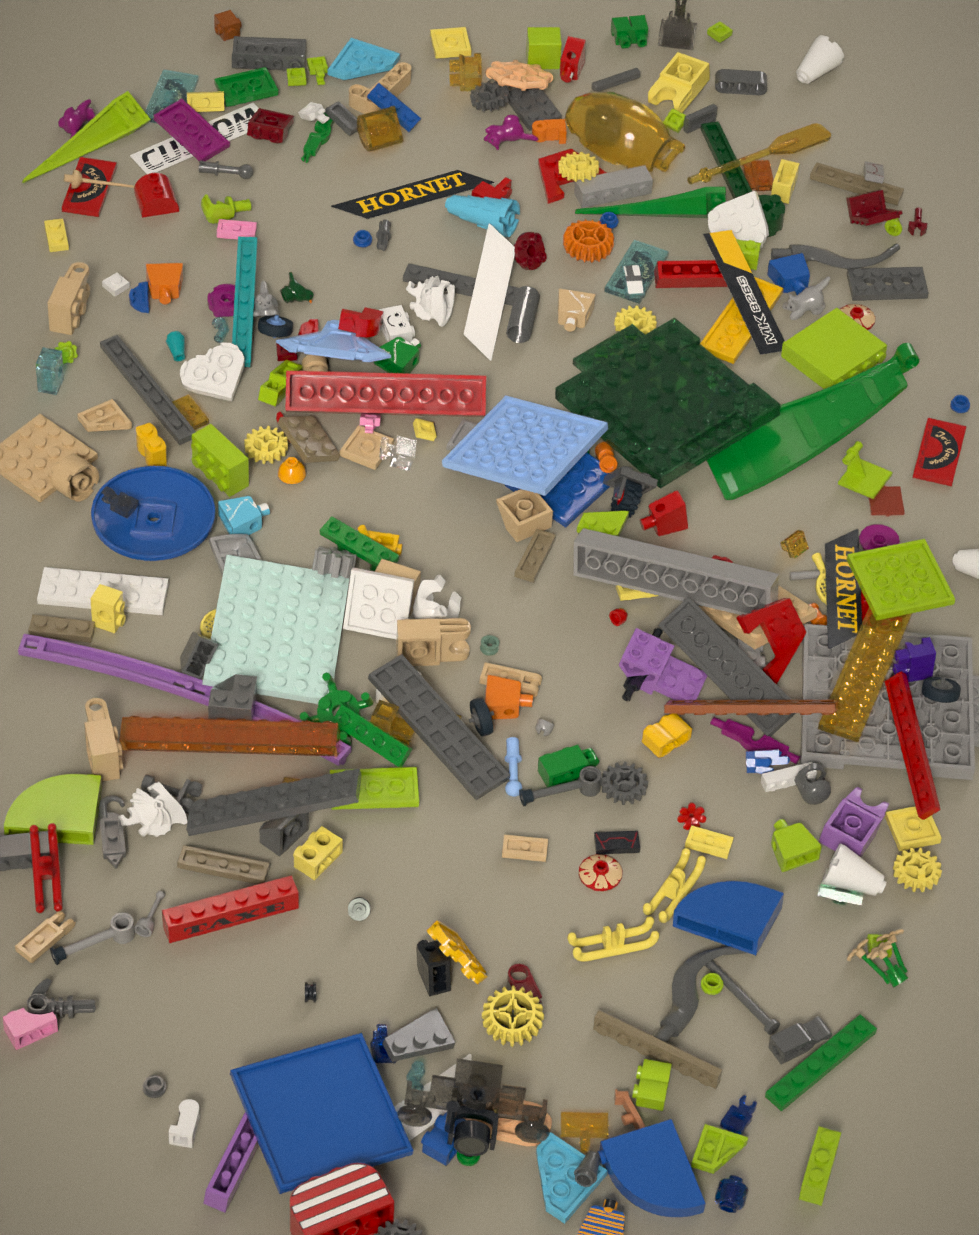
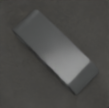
M720 69L715 74V89L719 93L763 95L768 90L767 75L762 71Z

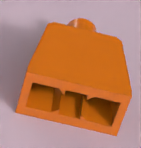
M183 263L146 264V280L148 281L152 299H159L160 303L169 304L171 299L179 298L183 282Z
M493 675L487 676L485 703L489 711L494 712V715L491 716L492 720L518 718L519 706L532 707L533 695L520 694L521 682Z

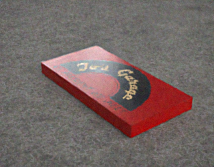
M80 157L75 170L81 173L82 178L112 182L117 162ZM82 182L78 188L73 189L70 183L62 204V212L99 217L110 185Z
M928 418L913 478L952 487L967 426Z

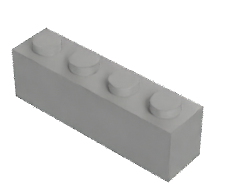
M643 165L596 175V177H591V180L585 179L584 182L578 180L575 182L574 194L581 208L652 194L653 179L646 166Z

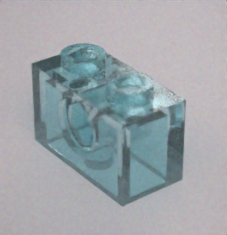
M42 348L36 361L38 392L58 394L64 380L62 351Z

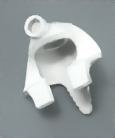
M440 574L434 580H423L421 582L413 606V616L415 619H450L458 617L461 597L455 591L452 592L447 609L445 606L433 602L434 596L432 593L441 592L446 582Z

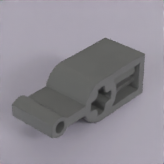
M820 1016L805 1024L797 1023L770 1036L768 1048L779 1063L784 1064L808 1052L816 1043L829 1039L832 1036V1032Z

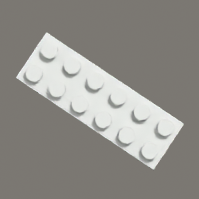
M44 567L37 597L38 604L91 609L90 598L99 584L123 592V601H125L124 612L163 615L169 584L168 578Z

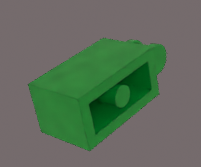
M575 745L539 757L537 771L546 787L578 780L580 771L587 766L596 767L600 760L592 748L581 751L579 745Z

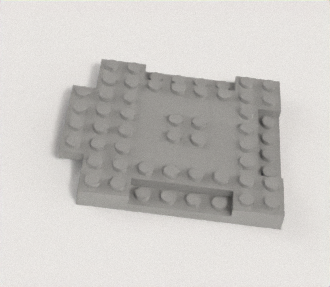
M804 624L807 633L802 640V699H839L840 708L833 715H822L821 713L802 715L800 764L809 762L819 763L823 768L843 769L844 764L906 769L884 681L894 676L892 667L896 663L894 657L895 650L904 649L905 642H910L914 646L921 644L922 638L930 637L936 651L933 677L948 678L961 686L960 697L957 701L941 703L930 700L922 694L924 680L908 682L932 777L973 780L975 772L974 747H979V676L973 675L972 638L862 629V634L832 649H828L827 626Z

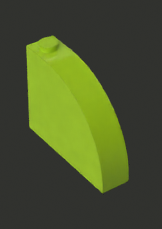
M59 775L44 779L30 786L10 806L4 822V834L30 833L29 828L31 825H37L39 832L48 831V825L54 823L57 827L58 843L94 845L99 812L98 806L102 792L101 775Z

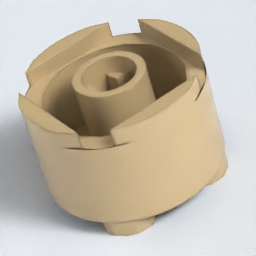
M71 453L60 462L55 463L51 469L53 473V487L67 498L76 502L88 498L93 492L92 487L94 483L97 485L99 480L97 468L75 453Z

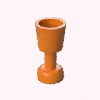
M609 442L599 443L595 447V455L599 460L600 469L605 473H611L617 468L614 447Z

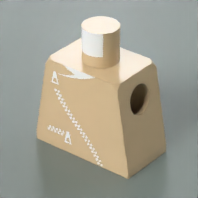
M559 288L558 323L564 325L565 330L569 332L574 331L576 327L584 328L594 310L595 294Z

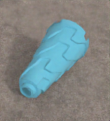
M453 195L450 198L448 197L445 202V208H447L449 213L458 216L462 220L477 224L478 227L488 229V225L491 224L503 237H510L516 230L519 219H515V214L520 215V205L518 201L513 199Z

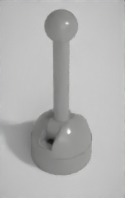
M163 891L156 893V900L147 918H141L136 923L134 930L139 936H151L154 930V923L151 919L160 900L165 897Z

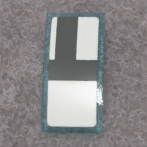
M640 264L621 265L625 298H645L644 280Z

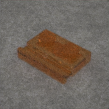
M769 160L751 161V163L743 161V173L750 188L755 189V191H772L774 180Z

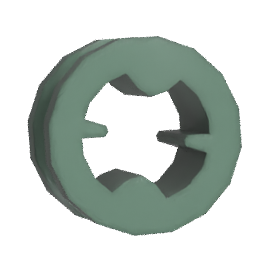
M492 635L484 636L481 639L480 651L488 656L495 655L499 650L500 643L498 638Z

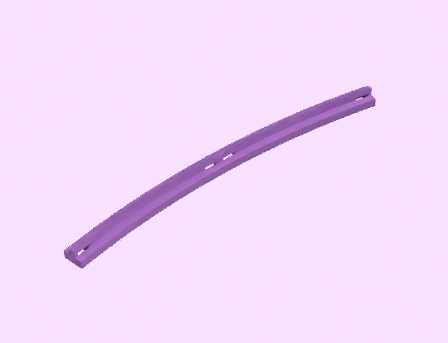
M24 634L18 648V654L21 656L53 661L116 676L157 688L206 706L209 704L210 692L213 686L202 685L203 680L174 670L65 641ZM26 645L37 647V649L26 648ZM174 683L184 685L185 688L174 685ZM194 689H195V690H198V691H201V692H204L205 694L203 695V694L194 692ZM256 701L252 724L285 738L337 766L346 763V757L351 753V746L298 719ZM333 749V750L337 751V752L340 753V754L338 755V754L332 752L331 750Z

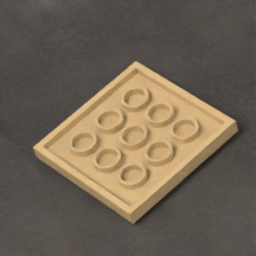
M39 414L0 443V475L41 503L56 491L52 485L53 473L51 472L52 466L55 463L60 462L71 453H75L91 464L98 459V453Z
M778 585V600L790 598L802 624L817 617L816 609ZM699 605L717 625L753 649L769 643L760 625L750 634L743 632L736 618L739 616L738 614Z

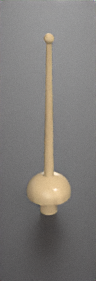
M73 170L72 175L64 174V182H71V188L73 189L78 188L82 182L131 188L135 186L82 178L78 170Z

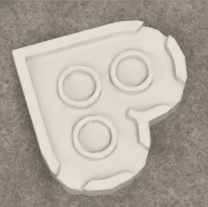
M756 191L722 203L708 214V226L711 233L732 230L736 239L753 240L761 243L760 249L763 248V244L766 242L767 236H769L768 225Z
M220 343L221 345L213 349L210 348L206 355H196V358L183 363L180 369V378L185 389L193 393L232 402L245 363L243 353L239 350L238 346L232 343Z

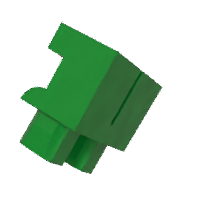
M645 15L629 16V20L627 16L612 18L611 34L615 37V44L620 45L622 49L629 48L631 44L646 47L648 25Z

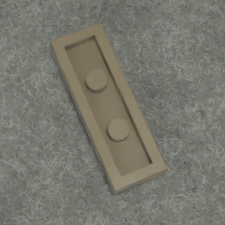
M536 529L515 570L514 577L535 582L555 542V534Z
M32 614L28 633L29 635L91 643L95 622Z

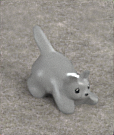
M829 276L816 286L805 288L797 296L789 294L787 302L783 303L782 308L792 312L790 315L791 320H798L806 311H811L813 315L822 313L825 309L822 290L828 285L831 279Z
M262 281L260 294L254 298L253 317L280 315L276 298L268 293L267 284L265 281Z

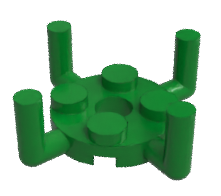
M326 672L322 675V678L328 686L329 693L319 700L317 715L310 717L306 712H302L300 719L310 726L321 723L325 729L339 734V739L343 743L350 745L352 742L350 735L331 723L334 718V710L340 707L341 704H345L361 715V709L372 706L374 700L367 692L362 693L361 701H357L350 692L337 690L335 680Z

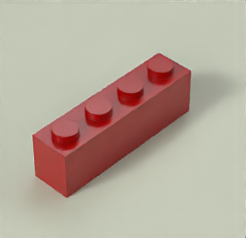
M715 260L657 261L654 269L655 288L728 287Z

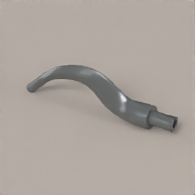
M896 243L875 257L852 259L840 256L826 249L795 244L789 245V248H772L771 260L803 253L806 262L817 261L845 269L863 268L889 258L900 250V246Z
M730 946L705 950L686 960L676 970L673 977L672 1008L660 1022L661 1029L654 1037L667 1043L671 1037H678L691 1021L699 1002L696 976L703 966L722 955L743 954L747 952Z

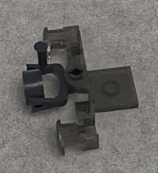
M457 1058L454 1078L432 1075L430 1091L411 1089L412 1081L407 1080L404 1105L406 1106L399 1108L397 1112L399 1120L405 1125L421 1127L430 1123L432 1119V1113L427 1108L447 1110L444 1130L448 1133L447 1144L452 1145L454 1138V1148L457 1152L467 1156L485 1154L489 1149V1143L490 1150L494 1151L498 1118L524 1121L516 1125L515 1134L519 1139L527 1143H540L545 1141L550 1134L548 1127L544 1125L548 1100L543 1099L541 1107L524 1105L525 1087L503 1085L501 1088L503 1065ZM465 1118L481 1120L489 1123L492 1126V1133L490 1132V1128L486 1124L479 1121H462L459 1124H457L456 1127L455 1121L458 1119Z

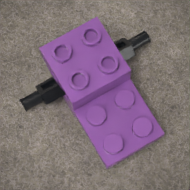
M636 628L619 663V667L627 677L623 685L625 692L622 695V699L627 702L631 700L633 693L639 690L652 695L653 691H656L673 700H696L707 675L702 670L670 656L674 645L659 639L663 633L660 628H655L652 635Z

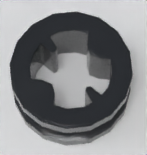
M305 982V1003H308L309 1000L316 1003V982H313V984Z

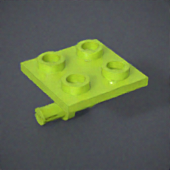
M857 441L853 447L848 448L845 457L842 459V462L847 465V471L838 481V485L874 499L890 479L893 472L860 459L859 451L863 448V444Z

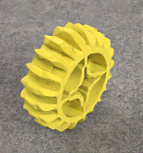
M513 985L511 990L508 991L504 986L502 993L495 990L494 997L489 996L487 998L488 1003L483 1005V1027L487 1028L488 1036L493 1035L494 1041L501 1039L502 1045L508 1041L512 1047L515 1042L522 1046L524 1039L530 1042L532 1040L531 1035L537 1036L538 1029H541L543 1026L541 1022L544 1020L542 1004H539L538 997H533L531 991L525 994L523 987L516 991ZM512 1010H514L515 1015L513 1023L510 1015H512ZM500 1024H505L508 1028H505Z

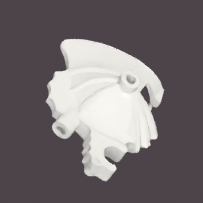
M432 276L430 279H426L424 283L419 281L416 288H414L415 284L409 281L406 290L409 294L416 297V302H410V309L414 310L417 317L423 321L435 319L439 326L443 327L452 314L455 286L450 284L449 281L441 280L440 283L439 276L435 278ZM445 287L447 288L448 294H443Z
M160 782L154 783L147 788L151 796L137 788L136 793L132 794L133 799L130 800L132 807L127 808L130 817L127 819L124 815L118 816L122 826L141 824L142 827L138 832L143 837L147 834L155 837L165 835L166 832L171 831L170 827L175 823L187 824V817L182 806Z

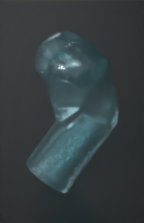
M216 317L212 320V325H215L214 328L218 329L214 340L217 343H222L229 332V328L224 318Z
M415 1061L407 1073L406 1080L413 1092L420 1094L424 1090L421 1080L425 1075V1069L422 1062Z

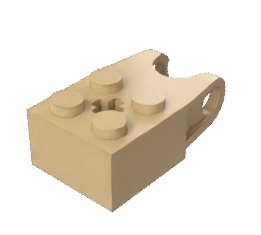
M82 262L73 263L65 276L59 277L47 303L50 331L72 335L75 328L79 327L80 317L85 314L86 303L90 295V286L87 283L89 275L87 264ZM77 268L84 269V271L80 273L75 272L74 270Z
M92 698L85 704L87 722H84L86 750L91 772L93 775H101V782L120 779L119 770L123 769L121 744L115 740L118 739L116 726L112 727L106 702L100 698ZM94 704H99L102 706V708L98 711H93L90 709V707Z

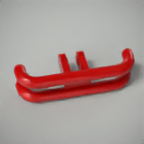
M50 823L47 827L50 856L41 857L38 826L31 825L29 828L36 912L40 914L45 910L43 880L52 879L54 910L58 912L63 909L57 827L54 823Z

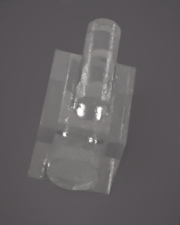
M397 436L392 445L389 444L387 437H382L379 458L386 460L387 455L391 456L390 466L410 471L415 459L417 440Z

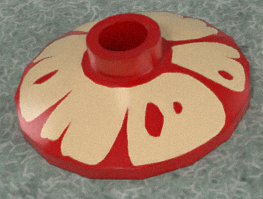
M849 304L840 309L866 330L871 329L875 324V315L866 306Z
M596 854L582 861L579 866V877L586 887L594 891H608L618 886L622 880V868L614 858L608 855Z

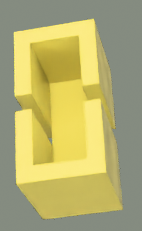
M781 159L773 181L771 195H779L783 203L789 204L797 182L800 163Z

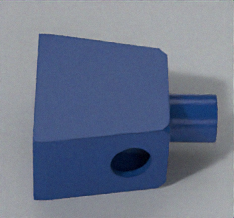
M803 253L769 260L767 275L775 285L783 288V293L795 291L796 295H798L808 287L810 272Z

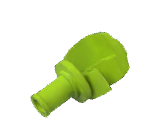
M205 194L201 200V208L206 220L212 224H217L219 219H233L235 212L251 211V202L249 199L233 201L231 196H226L224 203L217 201L216 204H212L209 196Z

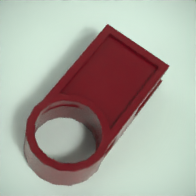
M524 964L512 965L508 970L507 978L510 986L514 985L516 991L523 987L525 994L531 991L533 997H538L539 1003H542L540 999L542 995L530 969ZM514 972H523L527 977L524 980H515L511 975Z

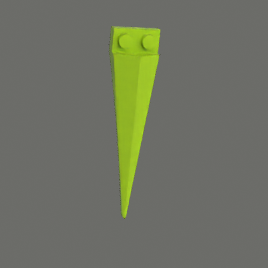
M129 91L112 100L80 131L28 174L22 183L133 134L136 130L149 123L151 119Z

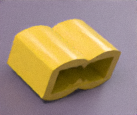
M151 423L137 426V449L141 455L145 456L146 464L148 466H167L166 444L158 436L155 426Z
M676 713L665 715L660 719L659 723L650 724L643 730L642 743L658 758L669 754L674 748H678L690 740L692 728Z

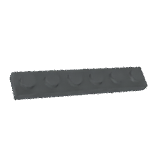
M408 263L403 275V282L409 283L411 281L417 285L419 281L424 283L426 279H430L432 276L434 278L439 276L440 283L441 280L449 281L450 284L455 286V293L471 297L476 278L410 263ZM508 285L504 304L513 306L518 287Z

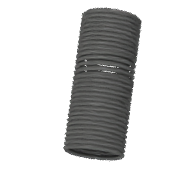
M523 286L518 288L515 293L506 335L511 341L516 343H525L531 338L540 294L535 288Z

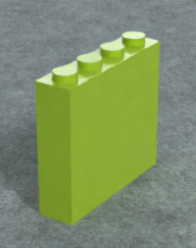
M835 308L783 342L781 357L820 387L826 389L854 377L878 363H882L886 358L887 344L840 309Z

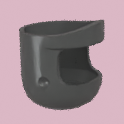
M819 763L807 765L798 772L794 779L801 797L806 803L811 805H817L826 801L831 794V785L825 780L826 772ZM809 771H822L821 776L816 781L808 782L806 774Z

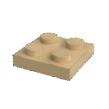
M358 425L341 448L340 456L376 470L394 445V439L373 431V434L365 433V427Z

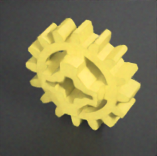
M573 152V155L567 153L566 157H561L559 161V174H562V177H567V180H574V182L578 180L584 182L585 179L591 180V177H596V173H599V161L596 160L595 156L590 157L589 153L583 154V152H580V154H576V152Z
M638 305L633 309L631 306H628V310L622 308L621 313L617 312L614 322L615 331H619V336L625 335L626 340L632 338L633 341L636 338L643 341V337L649 339L650 334L654 335L657 324L656 316H652V311L646 312L645 307L639 309Z
M260 426L259 431L252 429V434L247 433V439H244L245 453H248V458L255 457V462L262 460V464H265L266 461L272 464L274 459L280 461V456L285 457L286 451H288L287 437H284L283 431L278 433V428L270 430V426H267L266 429Z
M910 848L909 853L903 850L902 855H897L893 866V876L898 877V884H905L904 889L910 886L913 892L917 888L924 892L925 887L931 890L933 884H938L942 870H940L941 863L936 862L937 856L930 857V851L922 853V848H919L918 852H915L913 848Z

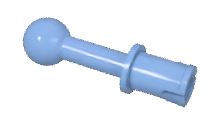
M510 737L506 739L507 753L504 758L505 762L509 763L510 774L505 791L509 796L516 797L519 796V789L523 790L522 784L518 781V763L522 761V757L519 754V739Z

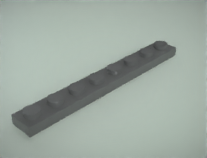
M115 335L100 341V348L179 445L191 441L192 434L196 431L120 337Z

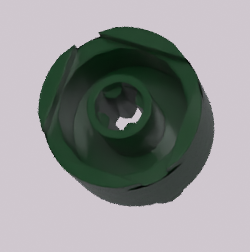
M758 195L768 225L769 236L767 237L774 236L783 228L785 205L779 195Z

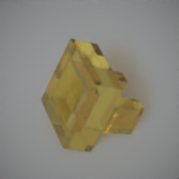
M801 530L795 531L784 541L780 542L782 550L788 552L789 557L794 559L809 549L804 531Z

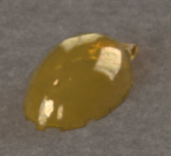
M590 91L575 97L568 105L565 121L572 134L575 133L580 138L579 142L584 147L614 165L618 163L626 166V169L645 165L649 172H652L654 167L666 172L678 154L685 150V145L670 136L669 130L660 117L637 100L614 92ZM671 149H673L670 152V154L664 160H662L665 154L669 152Z

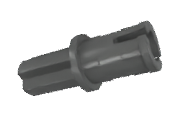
M384 219L383 223L382 221L379 222V230L376 233V238L378 239L376 247L378 250L385 251L387 249L388 241L391 238V222Z

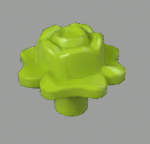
M71 341L59 342V347L54 348L56 352L55 359L60 360L61 364L73 363V358L78 357L76 352L77 346L72 345Z

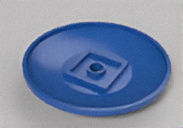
M144 466L122 472L106 482L93 500L91 518L97 536L111 550L132 559L159 561L186 554L199 546L207 538L215 521V503L207 487L191 474L171 467ZM150 518H158V520L150 521Z

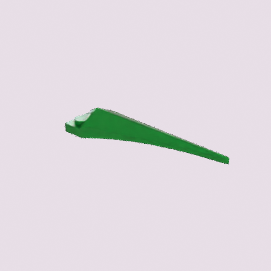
M703 187L648 201L580 208L575 210V214L603 215L606 212H612L620 216L708 218L710 211L726 202V187Z

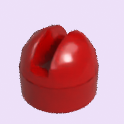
M616 608L610 612L609 617L615 626H620L626 622L628 614L625 609Z

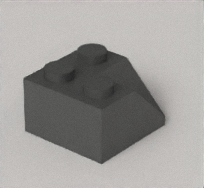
M235 674L215 685L211 689L208 704L209 722L252 726L257 697V676Z

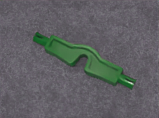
M331 118L324 124L320 121L315 123L314 130L317 133L311 132L303 148L304 155L301 158L303 162L308 163L311 156H316L321 145L329 141L331 128L334 124Z

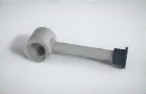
M117 913L111 919L110 929L64 948L62 946L55 949L51 947L50 953L55 964L58 965L59 961L67 959L66 956L112 937L119 944L131 942L135 936L133 918L128 913Z

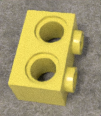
M321 826L316 832L310 834L308 840L302 846H298L294 851V867L311 879L316 880L342 854L343 839Z

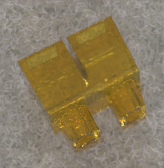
M474 53V57H464V55L459 54L458 60H449V71L459 72V74H449L450 86H460V91H471L475 89L476 85L481 86V53Z

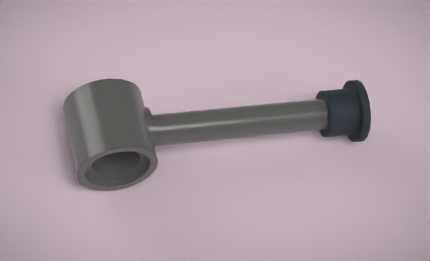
M587 766L580 771V776L576 781L534 791L531 789L524 791L519 789L521 803L523 806H526V803L534 802V799L579 789L584 796H596L601 790V772L596 767Z

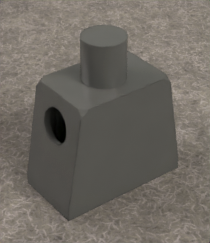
M192 632L180 656L181 672L201 680L206 664L210 663L219 644L210 638Z

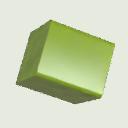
M527 27V64L540 65L541 69H560L562 45L560 27Z

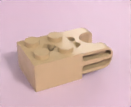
M463 618L397 620V657L402 654L412 666L440 665V662L464 661L468 658L470 651L465 639L471 633V625Z

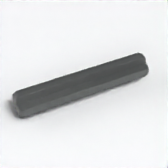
M633 68L592 83L591 88L597 93L641 77V72L638 68Z

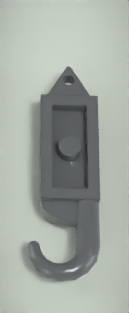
M109 795L102 798L98 806L103 858L107 859L117 869L121 860L126 857L123 826L118 818L119 814L107 811V804L112 801L118 802L121 807H124L125 804L120 797Z

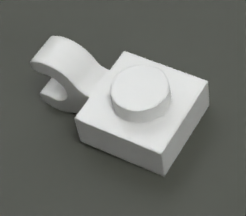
M310 102L298 112L301 119L309 121L318 119V121L324 124L330 119L323 114L325 109L322 104Z

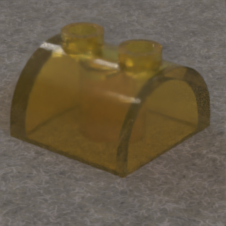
M395 106L357 117L358 134L363 147L367 151H374L404 142Z

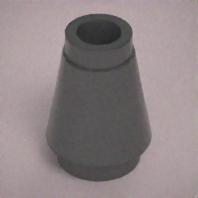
M594 1151L587 1152L574 1171L575 1181L579 1185L590 1187L597 1181L600 1160L598 1153Z

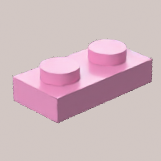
M219 219L217 238L238 239V236L255 237L257 222Z

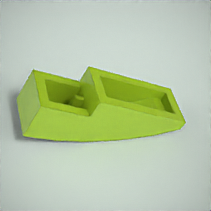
M285 360L272 370L269 380L260 386L258 400L276 407L286 396V371H303L302 365Z

